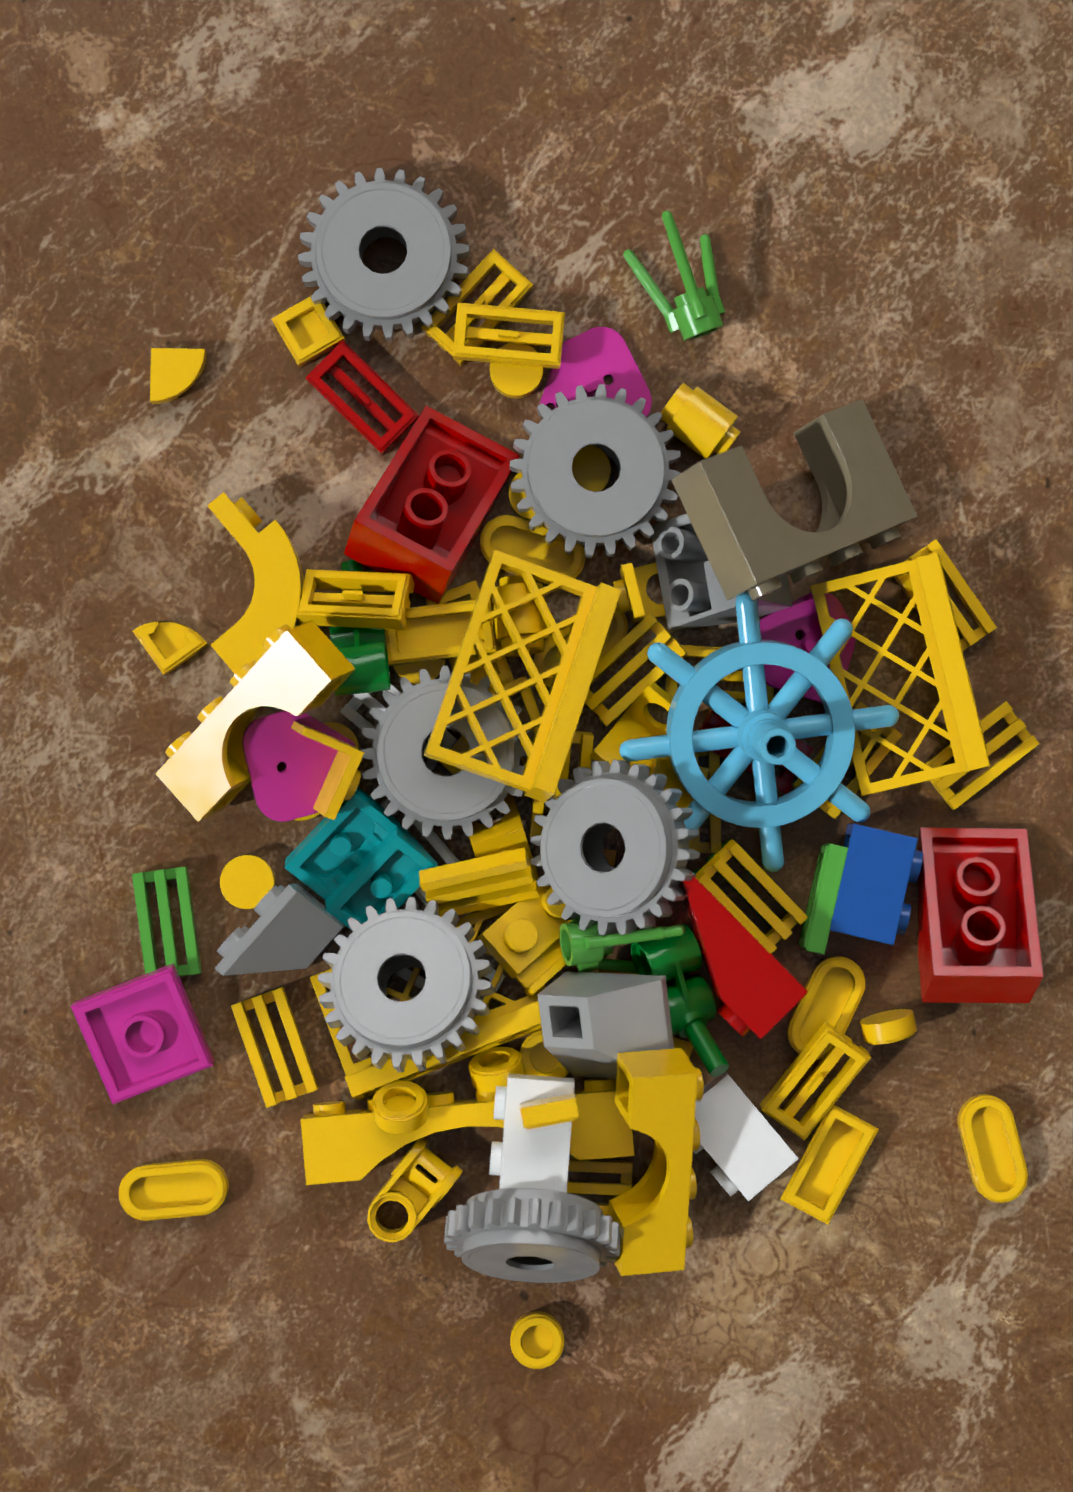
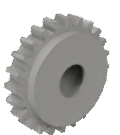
M376 168L375 181L366 182L360 171L356 172L355 187L348 189L339 180L335 183L338 193L337 198L332 200L323 194L319 197L320 204L324 210L323 214L308 213V223L315 230L314 233H301L300 240L303 245L311 248V251L299 254L298 260L301 266L312 267L313 270L303 275L302 280L305 287L319 286V289L311 296L315 305L327 302L330 304L325 312V317L329 321L343 316V330L345 333L350 334L359 325L363 327L364 339L371 341L375 329L383 330L388 343L393 342L394 330L403 328L408 339L414 338L413 324L420 321L428 329L431 328L433 322L430 314L437 310L447 316L450 313V309L444 299L446 296L460 297L462 293L461 288L454 283V279H465L469 274L468 267L457 263V260L470 256L469 245L456 243L457 240L467 235L465 224L451 225L450 222L458 215L456 206L453 204L441 208L440 205L444 198L443 191L438 188L427 195L425 193V178L421 176L411 186L406 184L404 170L399 169L397 171L394 181L386 180L382 168ZM377 239H395L403 244L407 250L403 264L391 273L380 274L372 272L362 262L365 249Z
M599 384L595 397H587L586 391L580 385L576 387L575 400L569 402L560 391L555 394L557 408L551 411L542 403L537 406V413L541 419L539 424L527 419L524 421L523 429L530 436L529 440L515 439L513 448L524 455L523 459L510 461L509 470L522 473L521 479L511 483V492H525L526 496L517 504V509L519 513L533 511L535 515L529 523V528L532 531L540 528L542 525L549 529L545 538V543L548 545L552 544L558 536L565 539L564 553L570 555L575 545L580 544L584 545L586 558H592L596 546H604L607 556L613 557L616 548L615 543L620 541L631 551L636 547L634 534L639 532L647 539L654 535L653 528L649 523L651 519L661 523H665L669 515L660 507L661 503L675 504L678 495L672 490L667 489L668 484H673L671 480L681 474L678 471L669 470V464L677 462L681 455L680 451H667L665 447L673 439L674 433L672 430L658 432L656 427L661 421L662 415L660 412H657L647 418L642 413L646 402L642 397L633 406L625 403L626 389L621 388L616 394L615 399L606 397L605 385ZM588 445L600 448L614 461L617 467V481L613 486L604 491L593 492L586 490L576 482L573 476V459L579 450Z
M442 666L440 679L431 680L425 668L421 669V683L412 686L405 677L399 679L403 693L396 697L393 693L387 690L384 691L382 695L389 706L385 712L380 709L371 708L369 713L374 719L379 721L376 729L364 728L361 733L368 739L373 740L372 748L361 750L364 752L362 758L373 760V768L363 772L362 776L366 780H378L380 786L370 794L374 800L387 796L391 801L387 805L384 814L390 817L399 810L403 812L405 816L402 827L406 830L416 820L422 822V836L425 837L430 836L434 826H442V833L445 839H451L453 826L460 825L467 837L472 836V822L478 819L486 827H492L493 822L489 813L496 808L507 815L510 812L507 803L504 801L507 794L521 797L523 794L522 790L465 770L453 776H440L427 768L424 762L423 749L426 741L430 738L451 677L448 666ZM471 673L463 676L460 686L470 706L495 696L488 692L490 687L488 676L482 678L478 685L470 682ZM457 699L450 716L462 711ZM501 702L474 713L488 742L514 730ZM514 706L517 715H519L522 709L520 706ZM466 718L446 727L445 730H453L463 735L470 745V750L480 746ZM518 736L491 748L502 769L522 775L524 766L519 765L520 757H527L523 746H520ZM484 753L472 757L488 763Z
M613 760L610 766L608 761L592 762L591 770L584 767L573 769L575 782L571 779H559L557 787L561 795L552 796L545 802L550 808L548 815H535L534 818L536 823L543 826L541 835L530 838V843L540 846L541 854L531 859V864L543 866L545 873L536 881L538 886H551L554 891L547 900L548 904H565L566 906L561 917L564 920H574L580 917L579 929L583 931L594 925L597 921L599 935L616 933L617 930L620 935L631 934L633 930L637 929V926L640 929L656 926L654 915L657 917H669L673 914L671 906L667 902L668 900H685L686 894L679 887L680 882L691 881L693 876L696 877L692 871L686 869L687 860L700 858V852L688 849V840L699 836L697 829L686 828L684 820L693 814L692 809L677 808L675 803L682 795L680 789L663 790L667 777L664 774H652L649 776V766L645 764H633L630 767L629 761ZM613 827L621 832L625 842L623 860L616 868H613L608 863L603 847L605 837Z
M415 897L408 898L405 909H398L391 898L386 901V912L379 915L370 905L366 907V915L368 917L366 922L360 924L351 917L347 920L349 927L353 931L349 937L337 934L333 938L340 947L338 954L324 953L323 955L324 961L332 968V972L319 974L318 981L322 986L331 989V991L319 996V1002L324 1008L335 1009L325 1017L326 1023L331 1029L343 1026L336 1035L340 1043L346 1046L356 1040L352 1049L355 1057L362 1060L371 1051V1062L378 1069H382L388 1058L392 1059L393 1067L398 1073L404 1072L407 1060H413L420 1071L426 1070V1057L434 1055L441 1064L447 1062L445 1048L452 1045L455 1049L462 1052L466 1048L460 1036L465 1031L473 1035L479 1034L480 1030L473 1021L475 1014L479 1016L489 1015L490 1010L487 1004L480 1000V996L494 994V988L491 982L483 980L481 977L492 973L493 968L489 960H477L487 950L482 940L468 943L475 934L469 922L456 928L459 921L456 911L450 909L441 918L436 901L430 900L425 910L422 911ZM410 967L425 971L426 981L424 988L416 997L402 1002L387 998L386 989L389 980L396 972Z
M509 1188L476 1194L467 1200L466 1205H457L456 1210H449L445 1223L444 1244H447V1250L454 1251L456 1257H461L462 1262L468 1268L481 1274L520 1282L559 1283L591 1277L599 1271L600 1267H606L607 1262H615L616 1256H619L620 1229L618 1222H612V1216L603 1215V1211L598 1205L585 1198L552 1190Z

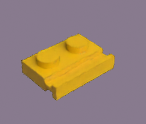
M539 886V898L516 902L477 937L478 940H482L485 948L512 979L515 977L524 987V993L528 997L538 991L566 965L561 952L559 933L561 924L569 923L571 920H564L561 917L566 906L565 904H548L547 900L554 891L551 886Z

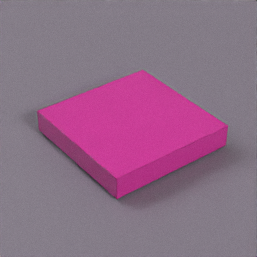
M174 963L74 1001L71 1005V1009L112 1104L214 1065V1057Z

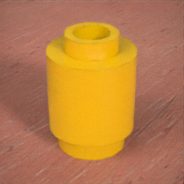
M682 383L660 413L662 415L661 420L668 425L666 431L672 430L674 437L704 459L709 458L713 452L718 455L728 451L741 433V431L733 426L739 416L698 386L693 390L685 383Z
M520 574L499 579L500 586L496 587L505 605L530 594ZM536 583L539 589L543 588L542 584ZM491 600L492 611H494L496 608ZM534 601L509 612L522 640L547 628ZM501 618L493 619L496 643L501 644L502 649L512 645L513 642ZM546 638L526 646L529 654L534 655L545 651L544 639ZM516 651V652H513V653L507 655L506 657H520V656H519L518 652Z

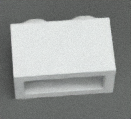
M727 1072L715 1077L704 1087L703 1099L696 1102L695 1118L700 1129V1147L698 1151L693 1152L697 1154L704 1148L718 1164L710 1172L725 1191L732 1196L739 1190L750 1201L799 1158Z
M508 1073L507 1087L496 1086L494 1119L504 1120L503 1142L492 1141L489 1175L500 1176L499 1189L530 1188L567 1193L572 1121L527 1130L526 1127L523 1128L520 1103L574 1093V1078Z

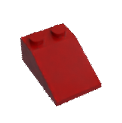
M425 406L356 516L344 555L376 572L411 574L415 584L413 591L439 604L460 570L512 473L509 470L510 461L519 459L520 455L440 412Z
M920 827L918 832V851L923 852V859L918 877V962L922 1002L1030 1003L1043 979V968L1027 829Z
M694 876L691 881H681L679 887L686 894L684 903L714 994L723 1002L716 1011L742 1037L751 1030L762 1039L808 991Z

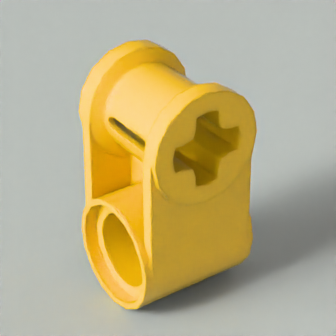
M424 1138L418 1139L391 1172L392 1176L375 1195L369 1206L367 1216L369 1228L377 1238L384 1242H397L411 1234L427 1212L440 1202L463 1172L457 1165L451 1168L426 1147L428 1141ZM417 1164L425 1168L429 1173L436 1177L437 1180H433L419 1167H417ZM397 1201L403 1204L408 1213V1219L403 1226L397 1229H388L381 1225L377 1218V1210L384 1202Z

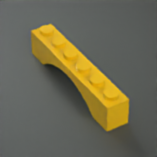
M599 1078L583 1080L584 1089L574 1090L579 1118H577V1121H572L569 1154L580 1161L635 1156L632 1129L629 1128L615 1104L616 1080ZM476 1089V1099L454 1100V1092L452 1091L426 1093L429 1109L427 1121L418 1130L402 1135L387 1133L377 1126L373 1114V1098L367 1099L368 1108L346 1110L345 1101L313 1104V1113L304 1114L301 1118L306 1185L362 1180L380 1161L398 1149L435 1132L466 1126L504 1128V1120L494 1119L495 1092H482Z

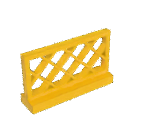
M494 550L424 756L525 791L524 796L545 803L555 794L621 590L604 583H600L597 587ZM500 568L520 574L530 594L505 605L495 586ZM535 580L545 583L548 586L539 589ZM558 589L580 596L575 615L557 624L543 596ZM491 598L496 610L485 614ZM534 601L547 628L522 640L509 612ZM500 617L513 644L491 655H487L478 637L480 626ZM571 626L565 642L560 631ZM551 635L561 654L558 666L539 674L526 646ZM474 648L479 660L467 665ZM517 651L531 679L505 690L492 662ZM483 667L497 695L470 706L460 685L464 675ZM554 676L550 691L548 692L543 681ZM535 686L544 704V709L541 717L522 725L509 697ZM457 699L462 711L450 716ZM501 702L514 730L488 742L474 713ZM464 718L467 719L480 745L463 754L440 747L446 727ZM538 726L533 743H531L526 732ZM518 736L528 756L522 775L502 769L491 748ZM484 753L488 763L472 757Z
M936 552L916 557L914 560L811 585L822 635L825 634L835 621L834 618L830 617L825 594L849 589L865 599V602L851 623L853 626L852 635L829 663L831 671L845 689L852 710L865 689L925 725L908 753L881 737L886 727L877 728L875 733L871 730L861 731L871 738L864 751L859 732L855 731L852 758L861 795L874 794L991 766L939 554ZM909 573L914 595L902 614L875 599L886 579ZM876 582L870 594L856 587ZM871 604L899 619L882 647L855 632ZM915 605H917L922 626L908 618ZM904 623L924 634L927 648L915 667L888 651ZM851 637L879 652L862 680L842 667L840 655ZM884 656L912 672L895 700L868 684ZM928 658H930L934 678L921 671ZM917 676L934 685L938 690L940 701L928 720L901 704ZM845 677L858 685L851 698ZM941 710L943 711L947 731L934 724ZM930 729L950 740L955 763L932 768L914 757ZM879 742L902 756L904 760L893 778L871 783L865 760L875 744ZM909 762L923 769V771L902 775Z
M514 904L479 910L461 917L456 928L469 922L474 927L475 934L468 943L475 941L485 922L502 916ZM488 950L484 953L493 957ZM499 964L491 981L494 994L485 996L483 1002L489 1007L491 1000L494 999L505 1005L490 1010L488 1016H474L473 1021L478 1026L480 1032L478 1035H473L465 1031L460 1036L466 1049L460 1052L452 1045L445 1048L447 1062L441 1064L434 1055L426 1057L427 1065L424 1071H420L413 1060H407L403 1073H398L395 1070L390 1058L387 1059L382 1069H378L372 1064L371 1057L354 1063L348 1045L343 1046L336 1038L341 1027L331 1029L327 1024L346 1074L345 1080L352 1098L360 1101L373 1096L378 1089L388 1083L411 1081L477 1055L481 1051L500 1046L541 1030L538 994L546 988L545 984L530 997L525 996L515 1001L495 993L500 978L505 971ZM414 967L403 994L388 987L386 989L387 994L399 999V1002L411 1000L410 996L415 987V981L422 969ZM332 968L319 974L332 972ZM319 974L311 976L310 980L319 1001V996L327 993L328 990L318 981ZM319 1002L324 1018L335 1010L324 1008Z

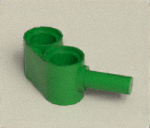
M355 560L344 561L340 564L341 571L363 572L362 564ZM329 626L331 642L356 668L334 692L335 696L391 690L385 629Z
M679 924L685 927V933L682 936L632 943L631 956L638 975L666 976L672 1035L679 1034L682 1038H688L711 1077H717L725 1073L730 1067L729 1063L706 1027L708 1021L716 1017L715 1000L703 977L699 974L689 975V973L700 969L702 966L701 951L693 932L687 925Z

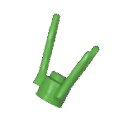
M667 210L662 213V219L686 293L674 298L677 308H672L632 250H625L623 256L663 314L670 333L680 330L683 340L690 341L722 328L724 325L720 315L726 312L719 296L710 237L707 234L700 237L706 294L704 287H697L679 230L676 227L672 213Z
M580 917L569 923L561 924L559 936L561 952L567 966L577 965L578 972L602 970L637 973L633 961L605 959L603 957L611 955L615 945L682 936L685 933V927L682 925L633 930L631 934L620 935L619 932L599 935L598 921L583 931L579 929Z

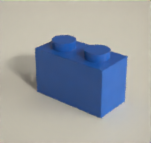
M858 824L847 825L843 847H848L830 931L894 945L896 935H905L911 912V904L903 903L908 882H917L923 859V852L915 850L918 838Z

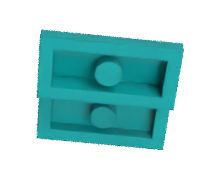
M357 787L356 792L349 801L343 800L335 820L325 817L285 859L284 867L325 899V910L350 930L351 928L347 920L352 917L360 924H363L368 920L366 907L370 905L379 915L386 912V901L392 898L399 908L420 887L419 871L438 867V863L393 816L388 817L384 814L385 809L360 787Z

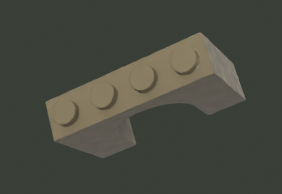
M863 399L824 413L794 432L821 494L822 517L816 532L800 530L787 523L775 512L760 486L742 445L699 461L671 480L727 601L747 592L752 601L762 598L782 588L783 586L779 579L787 575L790 576L793 584L802 581L823 570L820 561L829 558L834 567L862 554L863 551L860 544L869 541L872 550L884 546L902 537L899 526L918 517Z

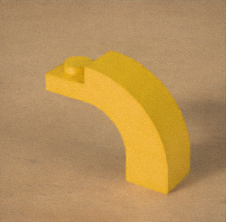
M223 492L208 504L207 507L244 549L252 564L255 579L253 597L245 614L236 624L211 644V647L235 674L250 661L254 660L257 663L267 652L263 647V643L278 628L285 624H288L290 628L300 625L296 617V611L300 605L304 574L295 547L276 519L258 533L255 527L262 520L244 498L240 497L233 503Z

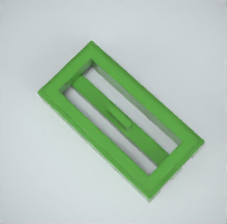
M830 843L820 845L805 912L808 918L803 922L798 943L801 949L825 955L848 847Z
M188 866L132 874L145 974L159 969L147 886L149 882H155L166 966L174 963L179 976L201 974L202 968ZM176 879L188 963L184 965H178L167 885V880Z

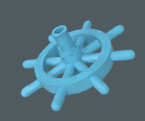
M747 592L738 596L735 602L739 642L712 652L694 667L663 643L656 642L649 647L647 652L649 660L680 684L670 705L666 735L626 740L621 744L619 752L624 760L630 762L669 756L678 780L694 799L687 807L692 809L693 814L684 820L686 828L698 830L710 813L736 825L759 828L762 864L767 871L777 872L784 865L780 825L794 822L810 814L826 800L855 822H864L869 818L871 813L869 805L841 783L852 758L855 731L891 727L898 722L899 712L891 705L852 710L845 689L838 678L827 667L852 635L853 626L850 621L843 618L835 620L810 653H807L796 646L784 642L761 639L757 600L752 601ZM764 664L782 666L795 671L768 705ZM739 669H742L746 708L716 685L722 678ZM813 686L823 703L825 713L785 719L808 689ZM701 702L732 725L693 731L695 716ZM827 735L825 749L818 764L796 748L795 739ZM734 748L709 781H707L697 764L694 753ZM752 762L756 802L739 800L726 795ZM774 764H782L804 782L793 791L777 797Z

